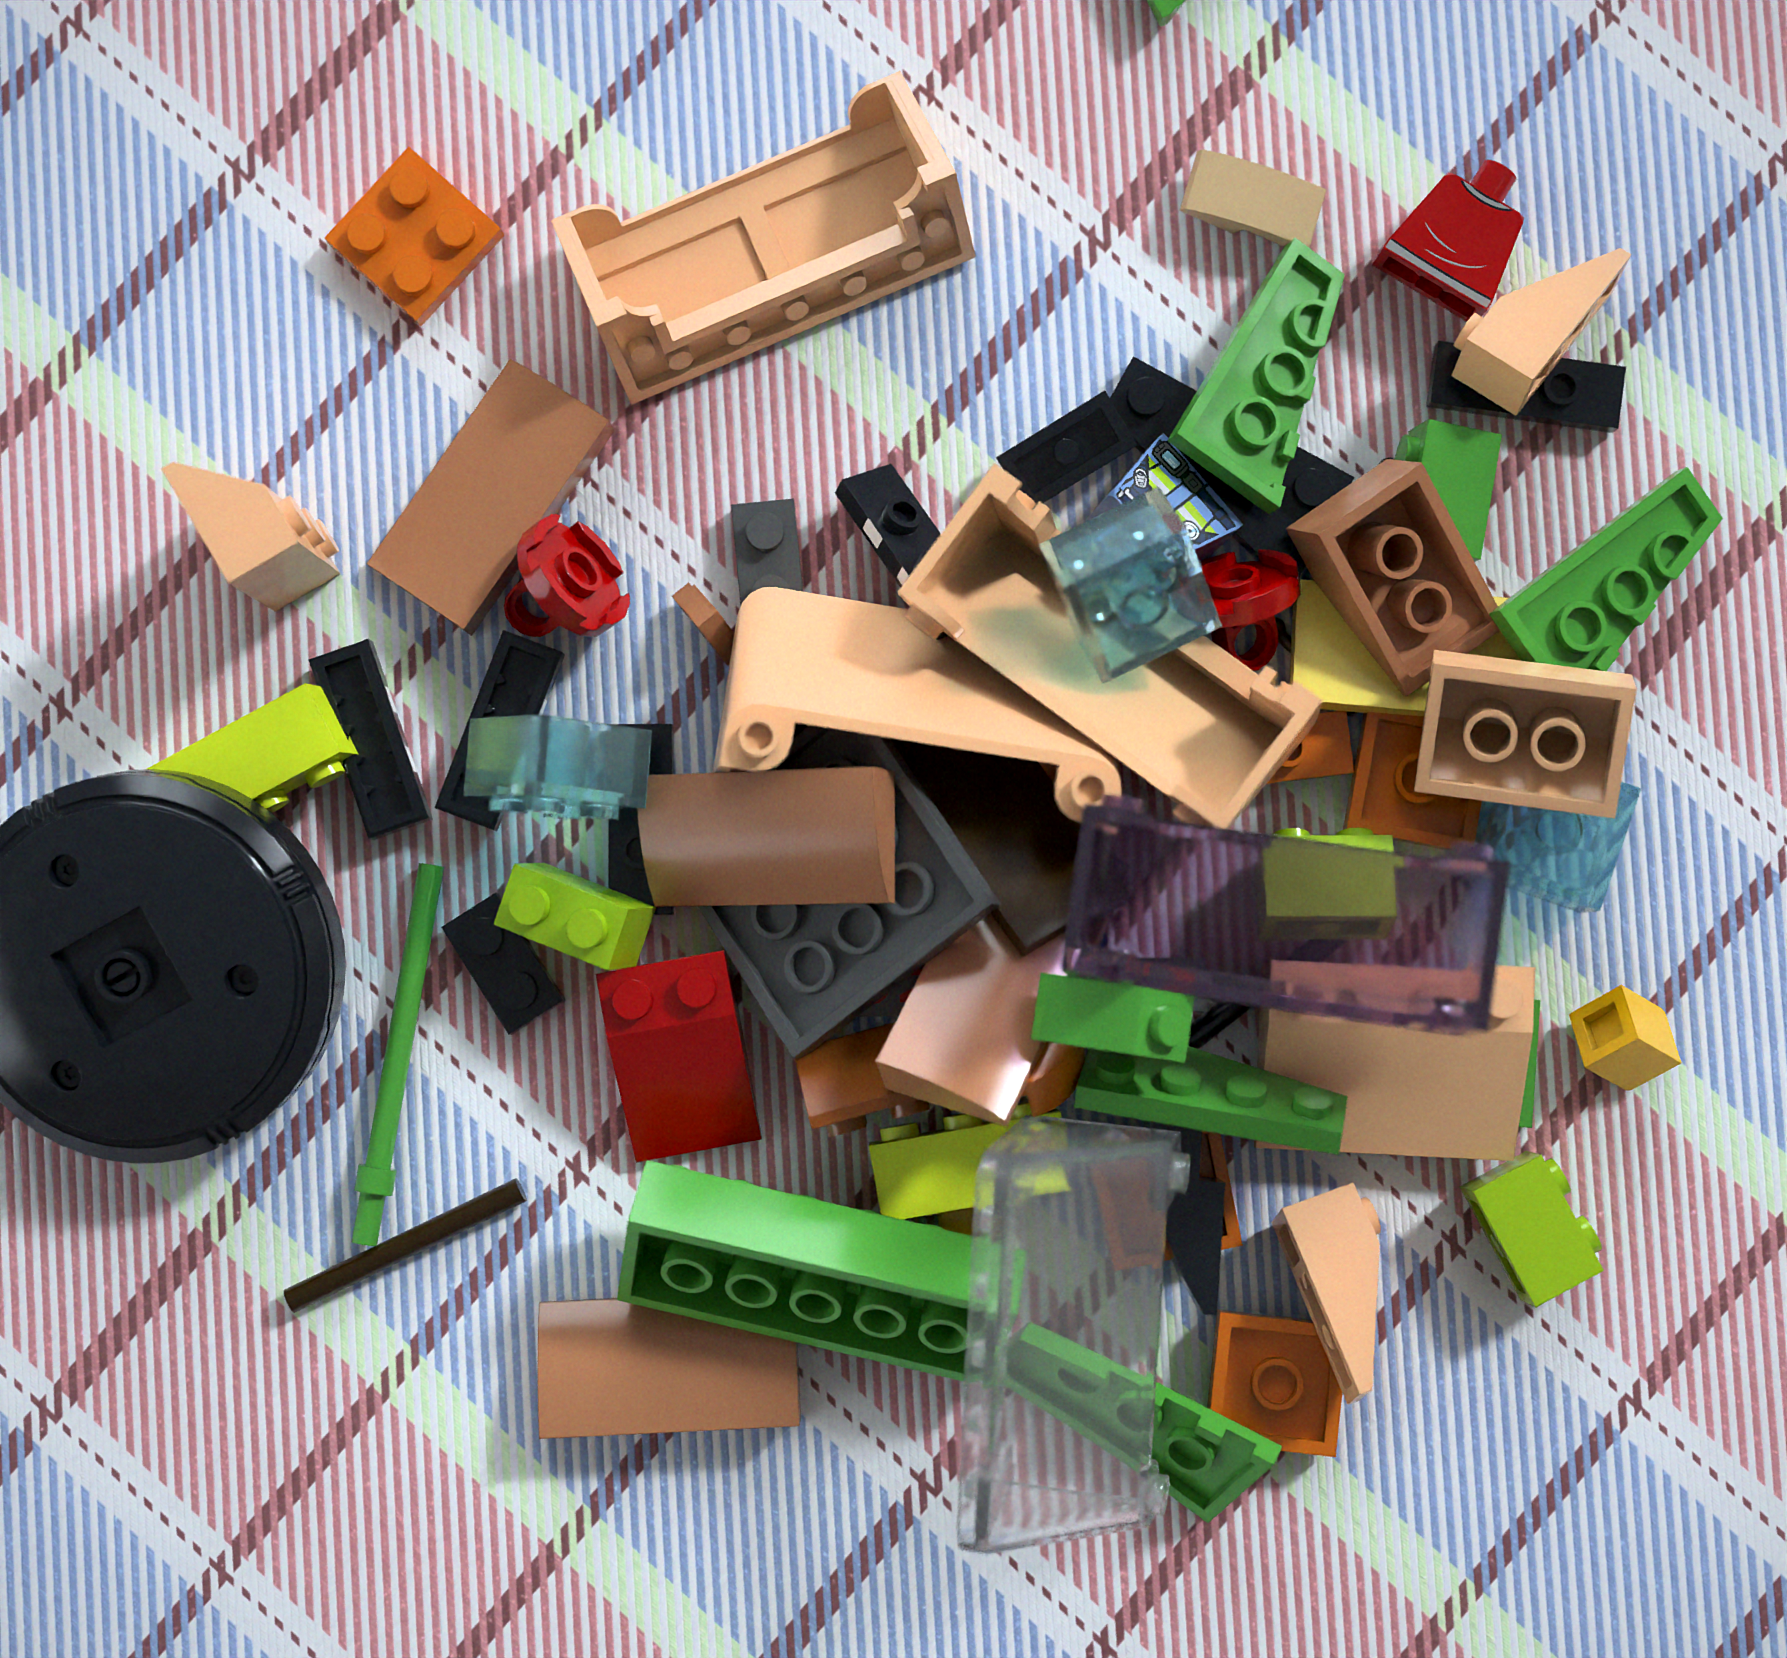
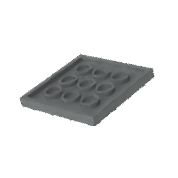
M809 725L792 739L787 756L777 766L766 771L877 767L895 771V903L697 906L792 1058H803L810 1054L1002 905L911 768L888 737Z

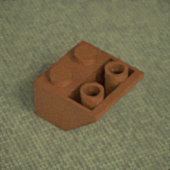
M896 1022L827 1040L803 1058H795L812 1130L826 1126L828 1136L834 1137L867 1127L866 1114L889 1108L892 1120L930 1109L929 1102L885 1089L876 1060Z

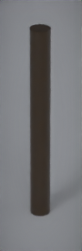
M517 1178L506 1182L377 1246L369 1248L284 1289L285 1300L291 1311L296 1313L526 1202L525 1192Z

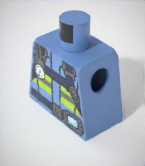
M1164 433L1129 468L1085 520L1087 529L1097 539L1087 549V559L1093 570L1106 578H1111L1123 570L1136 586L1145 589L1201 560L1207 559L1243 525L1182 453L1167 441L1168 437Z

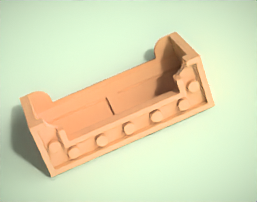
M900 71L864 86L855 94L848 107L849 125L623 222H620L613 209L600 204L583 206L551 220L631 405L976 257L956 172Z

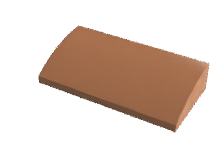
M510 359L370 558L367 565L472 636L519 569L517 546L522 534L539 520L559 512L614 433L610 421L545 378Z
M877 767L636 776L641 850L648 886L655 907L895 903V771Z
M1108 907L1023 957L990 913L925 964L876 1060L885 1089L1007 1127L1047 1043L1031 1039L1040 973L1078 977L1109 913Z
M617 1298L542 1301L539 1303V1439L793 1427L800 1425L801 1401L797 1342L618 1301Z

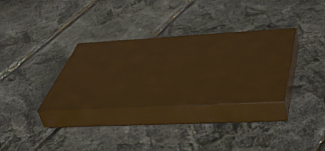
M890 738L1002 904L991 912V915L1022 957L1127 896L1132 885L1085 824L1070 820L1060 811L1054 799V783L1037 761Z

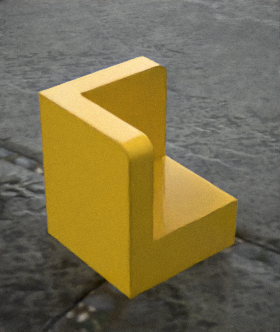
M1623 985L1612 989L1569 1014L1584 1068L1624 1090H1633L1682 1063L1664 1010Z

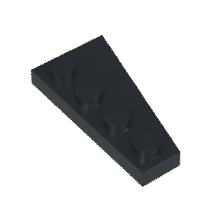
M1133 356L1110 399L1136 441L1137 446L1135 448L1143 454L1163 433L1168 438L1170 437L1197 391ZM1297 446L1294 459L1288 462L1282 486L1286 488L1281 506L1276 511L1268 514L1180 451L1243 524L1232 537L1250 554L1254 553L1257 557L1260 555L1258 550H1274L1288 554L1297 561L1299 577L1306 565L1286 528L1351 484L1355 478Z

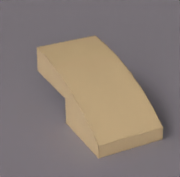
M1202 149L1196 153L1179 211L1232 234L1246 230L1283 247L1294 238H1297L1310 248L1327 189L1258 163Z

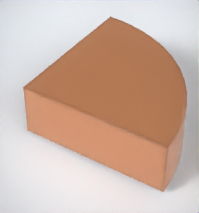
M687 583L672 595V598L728 666L730 664L734 632L695 584L691 586L690 583Z

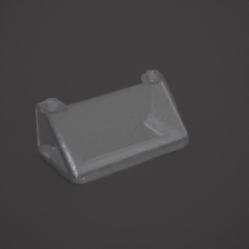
M1027 1114L984 1152L978 1169L975 1191L957 1517V1542L960 1550L992 1554L1145 1528L1151 1525L1155 1515L1165 1514L1169 1495V1476L1159 1474L1158 1462L1151 1459L1167 1209L1171 1205L1175 1193L1185 1194L1190 1173L1189 1153L1180 1152L1181 1132L1046 1116L1032 1117V1115Z

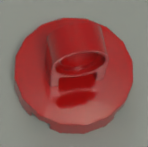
M551 514L539 520L521 536L517 546V558L522 578L505 597L503 606L505 616L513 628L521 634L530 637H542L552 632L559 625L579 636L597 637L625 618L630 605L629 593L620 596V590L615 580L623 574V570L606 543L588 526L577 521L569 528L558 522L561 517L560 515ZM530 592L540 608L549 617H537L531 614L523 604L522 594Z
M1258 550L1260 561L1237 563L1235 552H1229L1201 560L1182 570L1177 575L1179 588L1171 586L1175 615L1190 625L1210 628L1212 642L1251 670H1259L1267 665L1274 656L1278 646L1275 615L1290 607L1301 595L1297 561L1286 553L1274 550ZM1254 624L1256 628L1254 645L1245 654L1237 656L1235 651L1237 634L1245 626Z

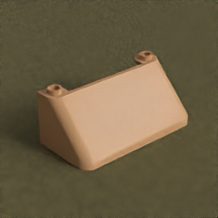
M994 463L899 589L898 594L911 606L904 617L934 640L937 639L942 631L1161 791L1178 804L1171 814L1203 838L1211 828L1224 835L1317 722L1323 700L1296 680H1294L1291 686L1282 681L1278 688H1276L1277 672L1266 665L1258 675L1117 573L1111 578H1106L1096 573L1088 562L1087 550L1056 529L1050 508L1040 501L1036 505L1029 496L1019 490L1022 483Z
M777 587L760 588L750 593L742 602L736 620L713 773L766 771L777 766L788 754L795 723L1037 761L1053 781L1054 799L1064 815L1070 820L1085 824L1091 833L1117 828L1121 801L1120 761L950 636L934 640L904 617L909 609Z

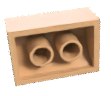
M171 462L161 468L227 582L275 612L340 574L331 556L339 552L331 534L320 519L315 521L305 507L300 509L292 496L289 495L282 499L264 484L176 462Z
M1434 650L1414 792L1615 819L1637 691L1632 675Z

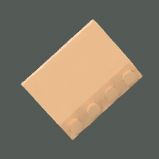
M1282 954L1262 955L1257 1068L1348 1096L1339 1152L1514 1161L1533 1036L1535 967ZM1254 1140L1255 1148L1313 1151Z

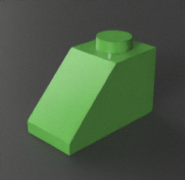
M1428 419L1409 430L1408 435H1403L1396 451L1395 460L1421 462L1424 465L1474 562L1481 560L1502 434Z
M1040 973L1031 1039L1185 1063L1195 996L1141 986Z

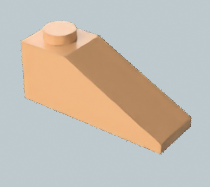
M1619 248L1501 296L1484 318L1474 313L1466 322L1454 343V347L1461 350V353L1451 376L1516 416L1612 295L1631 254Z
M1353 1182L1286 1206L1279 1211L1271 1222L1347 1405L1361 1400L1373 1389L1380 1246L1376 1235L1381 1232L1379 1218L1373 1204L1367 1197L1360 1199Z

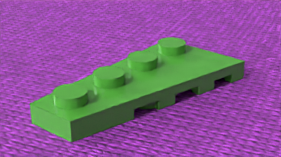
M1297 238L1291 240L1282 249L1167 440L1268 514L1279 509L1286 488L1282 486L1288 462L1294 459L1300 438V434L1297 433L1304 404L1310 401L1316 380V377L1312 376L1319 350L1325 347L1345 276L1344 273Z
M1688 467L1675 471L1490 612L1489 615L1521 661L1607 671L1619 656L1618 649L1635 627L1644 623L1656 607L1654 602L1670 581L1676 580L1723 518Z
M1190 1046L1187 1048L1185 1063L1088 1048L1076 1087L1074 1108L1339 1155L1348 1096Z
M1039 1321L1008 1353L1003 1368V1373L1207 1523L1275 1464L1282 1448L1281 1445Z

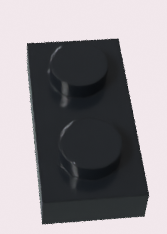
M1104 390L1003 452L996 459L1003 470L1022 483L1019 490L1029 496L1037 505L1039 501L1045 503L1136 447L1137 443Z
M494 893L441 928L508 1035H512L560 1005L566 999L528 939L494 925L502 900L500 894Z

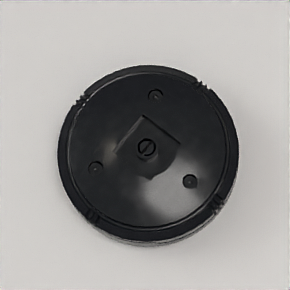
M143 769L104 774L59 787L53 790L54 792L44 794L42 798L31 801V805L22 807L0 825V1102L19 1120L61 1146L85 1155L126 1163H163L191 1158L213 1151L221 1143L226 1145L229 1143V1139L233 1137L237 1139L240 1137V1133L244 1131L247 1133L288 1102L313 1073L332 1039L344 996L346 961L340 918L331 891L307 849L288 827L253 799L227 785L180 771Z

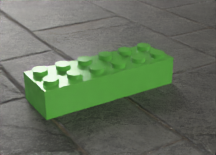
M646 1160L628 1218L617 1300L997 1389L1021 1315L1031 1250L1009 1245L996 1239L987 1240L945 1230L936 1225H923L881 1215L872 1210H859L820 1201L808 1195H795L756 1186L744 1180H731L696 1172L680 1165H666Z

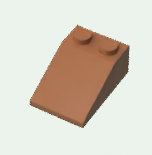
M1386 459L1286 528L1315 583L1404 696H1408L1429 681L1434 650L1468 654L1500 631L1489 615L1498 605L1421 462Z

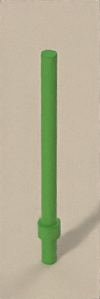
M419 863L367 1157L365 1164L358 1165L354 1187L355 1191L360 1192L351 1241L356 1244L377 1246L386 1196H393L397 1170L392 1169L391 1164L444 871L442 866Z

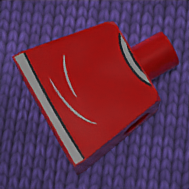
M1493 160L1483 161L1471 183L1454 173L1447 172L1387 240L1372 265L1466 322L1474 313L1482 317L1493 301L1524 221L1521 213L1503 203L1516 181L1515 174L1503 164Z

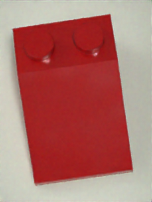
M725 950L595 974L607 1042L636 1163L762 1139L730 957Z

